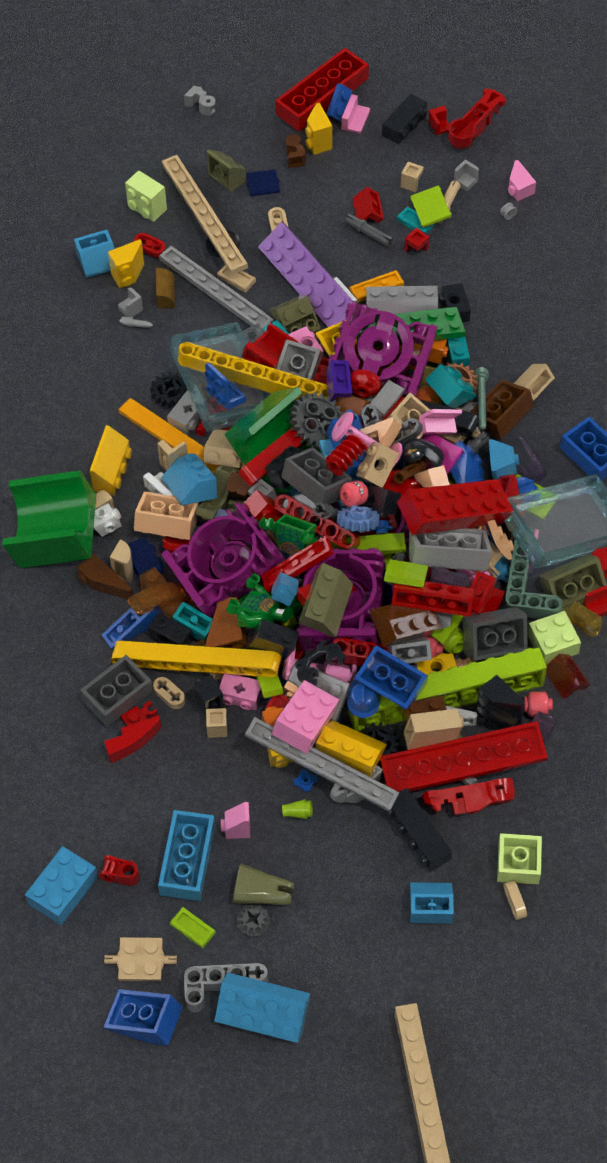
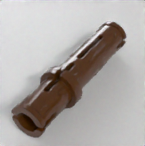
M424 456L396 472L394 480L401 484L413 475L423 472L426 467L432 464Z

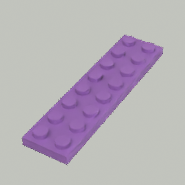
M281 222L258 246L259 249L300 295L309 297L313 310L328 327L346 320V308L348 303L352 304V298L287 225Z

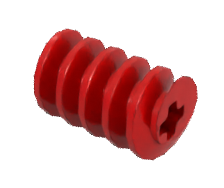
M348 435L326 457V464L332 473L342 476L343 472H346L348 467H351L353 462H356L358 457H361L368 448L359 437Z

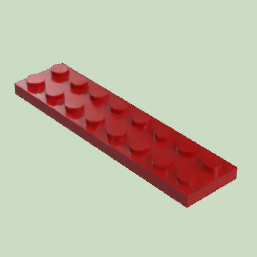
M538 721L388 754L381 756L380 760L386 786L397 792L405 788L410 792L548 761L540 727Z

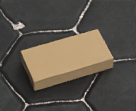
M226 264L217 273L219 279L244 293L256 282L255 277L244 271L232 275Z

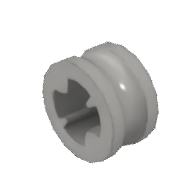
M507 203L501 208L500 214L506 220H510L516 215L518 209L512 203Z

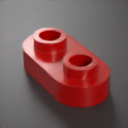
M139 233L134 237V241H142L143 252L152 257L159 258V255L166 250V245L163 241L147 233Z

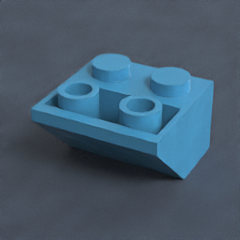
M108 230L74 239L76 254L86 278L111 271L108 251L113 250L114 246Z
M410 882V923H453L452 883Z

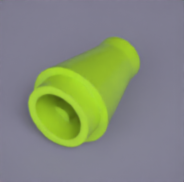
M303 799L282 805L283 817L302 819L312 817L313 807L311 800Z

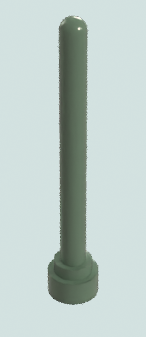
M479 367L474 371V375H477L476 381H478L479 428L484 430L486 428L485 383L489 379V371L484 367Z

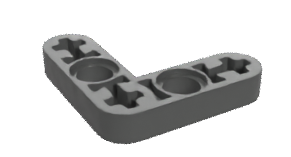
M372 404L363 407L361 416L365 427L383 421L377 407ZM415 418L402 422V428L399 431L401 436L398 440L393 441L391 447L395 443L402 445L422 433L423 425Z

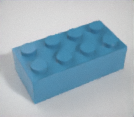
M173 811L158 884L160 896L201 901L215 831L214 815Z
M227 973L221 984L214 1022L298 1043L303 1033L310 993Z

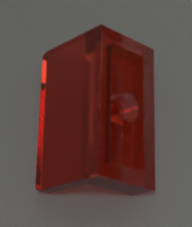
M558 654L546 666L547 675L565 699L576 690H586L590 686L581 670L568 654Z

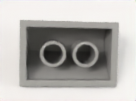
M286 339L276 369L314 381L323 353L320 349Z

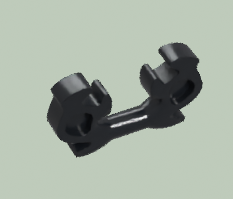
M327 640L321 641L314 651L295 663L296 669L299 668L297 671L298 680L301 683L305 680L314 686L318 684L317 679H313V677H319V673L316 668H309V665L320 655L326 654L325 658L329 665L333 666L332 661L338 660V665L341 666L345 662L346 656L342 653L340 646L336 643L327 645Z

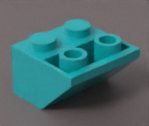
M440 364L425 379L445 404L452 408H456L477 396L473 392V386L467 381L464 382L461 372L449 365L446 367Z

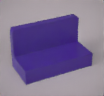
M330 360L326 370L330 402L334 401L336 397H351L352 386L349 361Z

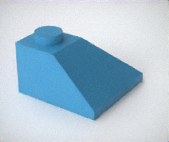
M493 439L489 440L493 480L499 479V476L515 475L517 473L516 465H520L519 455L514 453V448Z

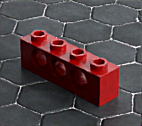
M425 581L422 588L395 583L391 605L470 617L474 589Z

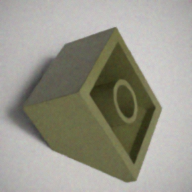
M210 149L206 151L209 176L231 192L246 182V169L242 165H239L230 156L225 155L221 151Z

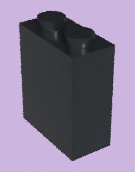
M262 619L248 634L245 649L277 652L281 655V664L295 650L299 632Z

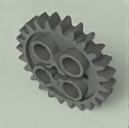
M314 392L312 395L309 393L305 396L302 395L293 403V406L290 408L291 413L288 416L292 418L289 424L294 425L291 431H297L295 437H301L300 443L306 441L307 447L313 445V448L316 450L319 447L318 443L320 440L329 439L326 432L331 421L339 419L345 413L339 411L341 406H335L336 400L330 402V396L325 399L323 393L317 396L316 392Z

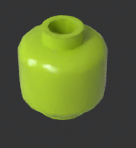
M459 627L456 628L447 642L443 644L446 652L455 654L464 650V634Z

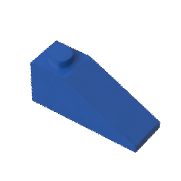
M142 596L102 636L110 648L114 649L117 641H129L148 630V626L158 612L163 613L154 601Z

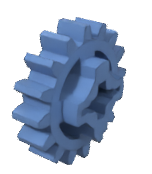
M353 505L338 511L337 524H339V527H344L345 530L359 531L360 533L366 532L379 526V514H377V511H372V508Z

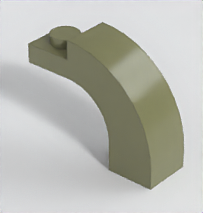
M223 465L216 468L214 476L217 479V498L203 501L196 508V515L201 516L204 520H211L215 518L219 508L226 510L232 495L225 487L232 472L238 473L239 469Z

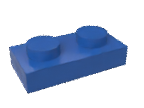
M337 84L326 115L337 122H342V116L351 97L352 90L343 84Z

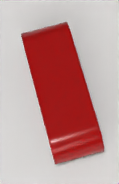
M337 638L333 642L338 644L343 650L342 653L346 656L344 663L363 666L375 645L389 652L387 647H383L382 644L348 638ZM355 650L360 651L362 655H358Z

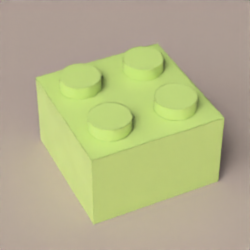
M137 171L125 182L127 204L130 209L139 212L144 218H148L153 222L167 210L165 187L140 171Z
M565 611L529 623L527 635L534 649L540 648L546 665L579 654L581 641Z
M500 833L497 882H510L514 880L516 883L539 884L541 877L542 836Z

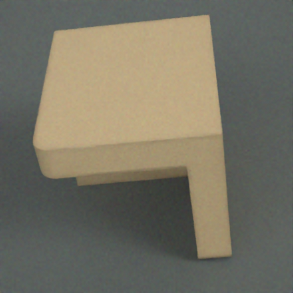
M407 162L401 173L400 187L416 192L418 180L423 173L424 167Z
M226 708L206 709L208 738L228 736Z

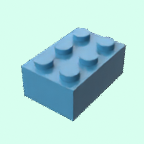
M62 846L26 892L25 897L28 905L59 925H62L98 878L97 869Z

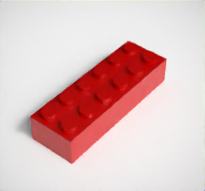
M344 48L276 99V115L300 132L307 126V119L316 103L321 104L324 112L328 110L337 84H343L353 91L369 79V64Z
M499 479L408 489L397 501L412 535L487 526V521L495 520L496 524H502L514 512Z

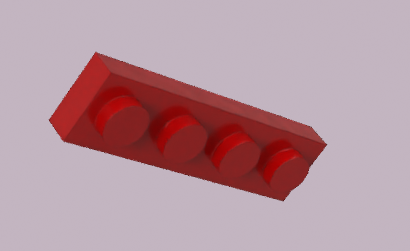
M324 536L263 573L261 577L265 590L268 592L272 591V586L280 572L294 578L333 555L330 540Z

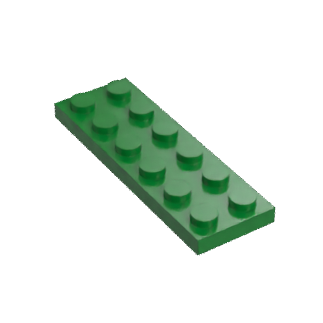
M457 307L395 314L407 326L416 321L438 326L435 340L465 337L466 331ZM375 322L374 324H370V325L366 326L365 328H363V329L359 332V334L357 335V337H356L357 342H358V340H359L361 334H362L366 329H368L369 327H372V326H377V323H378V322ZM394 327L393 332L396 334L399 344H402L400 335L396 331L397 328ZM377 343L373 347H382L383 345Z

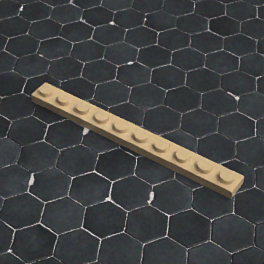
M178 155L163 160V167L231 274L234 275L247 269V262Z

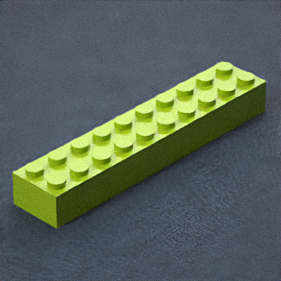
M528 648L523 652L508 653L498 658L491 657L485 661L471 662L462 667H451L441 672L434 671L428 674V682L415 701L442 695L445 706L458 708L474 704L478 701L479 688L495 675H498L516 693L543 687L547 667L540 648ZM380 695L378 711L370 717H356L348 708L352 728L358 732L360 730L364 731L365 725L370 728L372 722L376 726H379L380 722H382L383 726L403 721L401 715L402 707Z

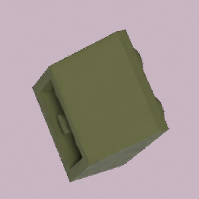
M297 296L270 309L274 321L278 320L289 334L305 326L310 332L321 329L308 296Z

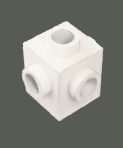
M108 503L95 510L94 529L102 537L121 527L119 520L121 515L117 508L113 509Z

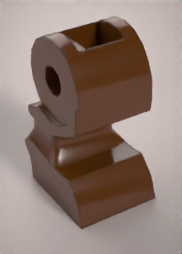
M296 134L287 136L286 154L288 155V168L305 166L306 150L303 148V144H301V138Z

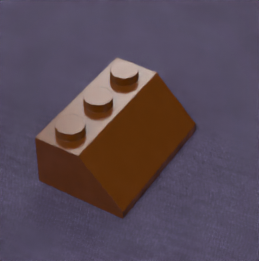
M501 380L486 395V428L483 431L489 432L491 437L502 440L534 407L530 389ZM477 404L470 412L479 417Z
M391 604L369 610L383 647L429 636L442 628L435 611Z

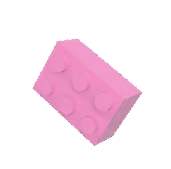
M304 680L276 720L272 735L308 754L324 727L334 715L340 699Z

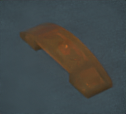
M178 582L155 585L127 599V602L137 615L152 612L155 606L178 601L180 605L182 602H194L182 583Z

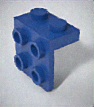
M211 363L205 364L206 389L210 396H213L227 410L246 402V396L236 386L227 380Z

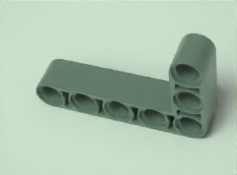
M522 526L517 529L515 535L514 551L506 592V608L518 607L527 614L528 618L542 619L562 612V600L555 595L526 592L533 531L527 526Z

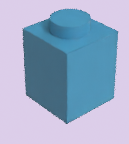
M280 572L272 586V599L290 606L298 590V579Z

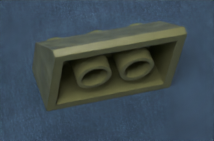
M591 554L584 555L539 575L544 594L558 596L562 600V611L565 612L584 604L586 593L607 585L599 558Z
M324 563L319 566L315 572L298 622L334 638L337 636L353 587V583L341 570Z

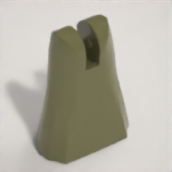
M240 864L233 903L290 905L292 895L289 893L293 892L295 883Z

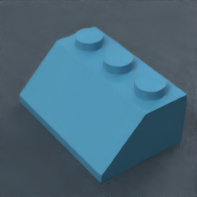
M190 453L178 457L161 477L162 482L181 505L217 498V479L196 454Z

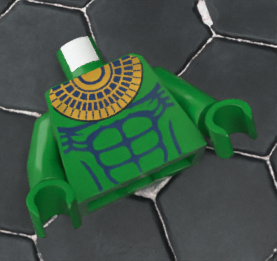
M288 514L283 515L276 522L272 518L267 520L265 517H262L259 523L260 528L271 530L274 533L278 542V548L280 551L290 554V557L318 540L315 538L316 524Z
M255 573L252 574L251 578H248L246 586L256 591L252 590L241 605L236 599H231L226 607L228 614H236L238 627L255 628L262 619L274 623L275 620L285 621L287 617V611L279 608V602L272 599V596L263 586H259L260 577Z

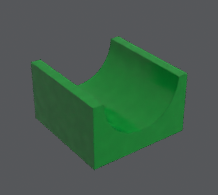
M299 387L273 392L224 434L244 466L294 426L289 424L292 418L288 416L291 413L290 408L293 406L295 399L302 393ZM306 442V443H305L303 446H301L299 449H303V451H305V450H307V449L312 448L313 445H310L309 447H307V446H306L307 442ZM268 475L262 478L263 481L274 488L276 494L289 492L293 488L292 485H289L285 490L271 485Z
M80 470L9 481V488L17 508L18 529L16 537L3 538L2 546L19 568L91 559L96 493Z

